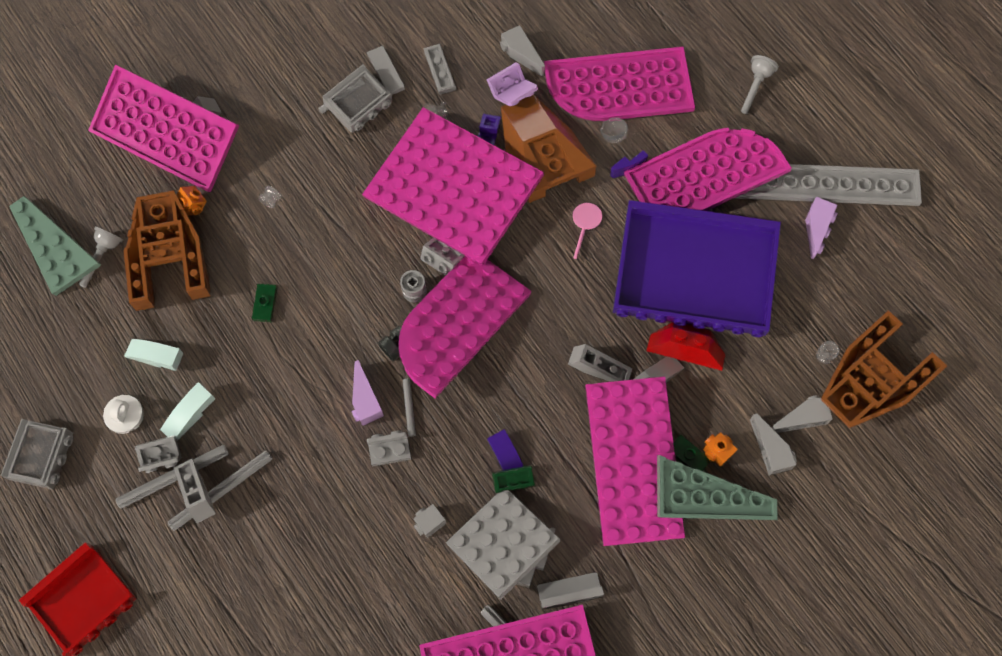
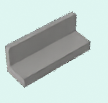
M596 572L537 586L542 610L601 598L604 595Z

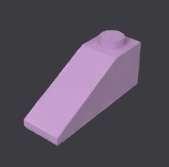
M357 360L354 367L352 400L355 410L352 411L356 422L360 420L362 426L384 415L360 362Z

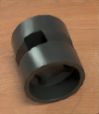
M399 325L390 332L389 337L385 336L377 343L385 355L393 362L400 357L399 345L394 342L396 340L399 342L401 331Z

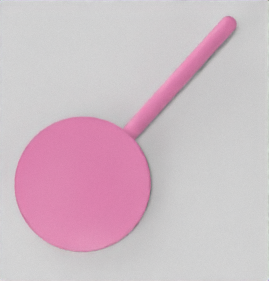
M592 203L580 204L573 211L575 224L582 228L574 259L578 257L585 230L596 228L602 221L601 210Z

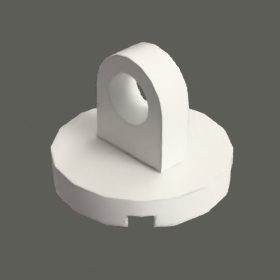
M130 395L114 397L108 402L103 413L104 422L107 427L118 434L130 433L129 431L138 428L144 417L141 403Z

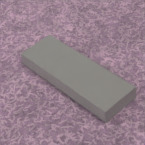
M437 44L423 48L439 95L456 90L441 45Z
M380 46L368 51L367 55L383 86L392 95L405 90L404 84L384 47Z

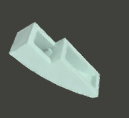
M132 339L124 356L152 366L176 371L183 352L179 348Z
M198 382L175 407L160 430L167 437L175 435L178 441L203 416L202 412L215 398Z

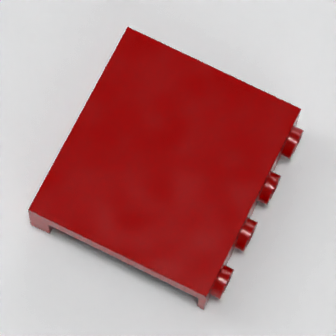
M85 542L21 597L19 601L24 607H28L64 651L62 653L63 656H77L83 651V646L98 638L99 632L105 627L111 626L121 612L128 611L137 598L97 550Z

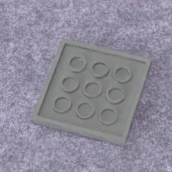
M505 490L504 492L497 493L446 544L501 600L560 540L509 490Z

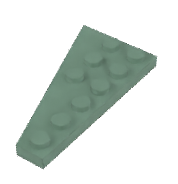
M23 196L9 206L53 295L57 296L101 266L98 261L79 246L72 237L57 226L51 218L47 217L27 197Z
M657 455V517L777 520V499Z

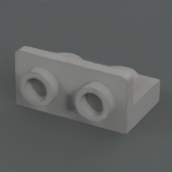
M432 238L423 246L420 259L446 276L465 256L439 240Z
M393 431L391 435L386 436L376 434L367 439L372 467L411 460L406 432Z

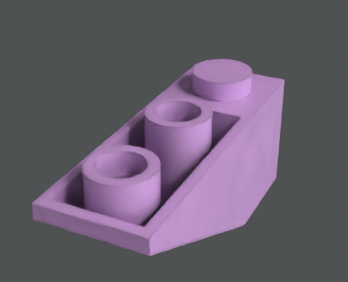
M819 197L814 199L805 219L812 259L815 258L817 253L821 254L825 246L822 241L824 238L827 239L831 228L828 226L830 222L834 223L838 214L835 212L836 204Z

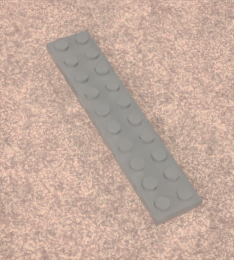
M789 164L792 168L791 172L735 197L741 199L812 202L816 197L836 203L920 206L922 203L920 174L917 169Z

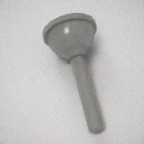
M761 55L752 57L751 69L755 75L741 110L743 114H748L761 81L772 76L778 70L779 66L774 60Z
M95 226L94 239L98 244L93 258L99 262L104 252L118 246L120 242H123V239ZM94 271L82 278L79 284L81 287H87Z

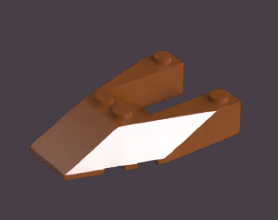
M174 190L137 197L131 218L133 220L131 229L127 235V245L124 248L129 304L136 311L154 308L150 267L177 261H183L186 292L191 299L210 297L209 278L200 238Z
M889 310L847 347L820 399L849 428L906 405L947 367L932 352L905 377L881 354L877 348L903 325Z

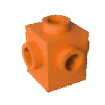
M196 186L180 187L176 194L187 216L200 214L207 202Z
M721 432L717 436L712 434L705 441L707 445L703 449L705 456L719 467L738 450L733 445L731 438L723 435Z

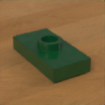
M257 284L252 313L253 321L272 322L277 293L276 285Z
M682 435L674 441L675 457L685 466L703 471L711 462L703 452Z
M531 465L491 472L495 493L535 485Z

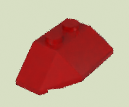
M674 322L652 333L646 350L721 371L723 370L725 352L711 330L698 329L688 324L678 326Z

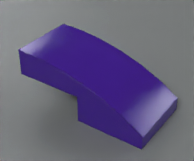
M483 114L478 137L495 146L501 117Z
M641 151L631 161L623 157L611 167L610 176L612 178L625 176V171L646 162L648 154L645 151Z
M505 429L487 438L503 470L523 466Z

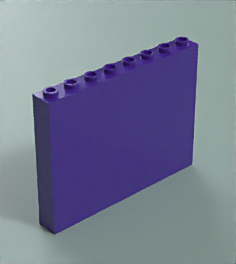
M629 200L612 313H616L619 317L636 316V319L639 320L655 319L659 323L669 321L674 322L678 326L689 324L698 329L709 327L718 332L729 330L739 335L749 333L753 337L766 336L770 329L781 222Z

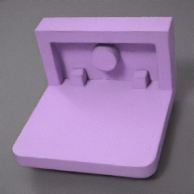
M518 63L512 64L487 79L493 97L508 106L517 105L520 100L532 96L538 90L536 84L525 80Z

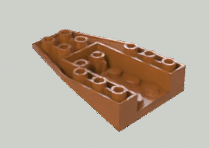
M534 94L523 98L517 105H504L501 107L505 151L544 173V176L528 198V203L545 197L547 189L574 178L580 183L595 176L596 165L573 131Z

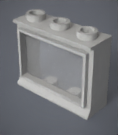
M364 64L322 96L327 108L351 133L361 130L368 120H373L379 111L387 109L392 103V93L369 72Z
M21 419L1 476L11 481L54 490L55 485L60 479L61 467L67 459L68 447L73 442V433L67 428Z

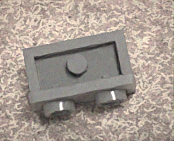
M175 435L135 446L140 464L138 467L139 472L145 471L150 473L158 470L157 467L164 465L165 468L173 467L182 458Z

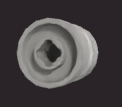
M416 270L407 271L402 275L400 285L404 298L409 302L415 303L423 300L427 294L424 276Z

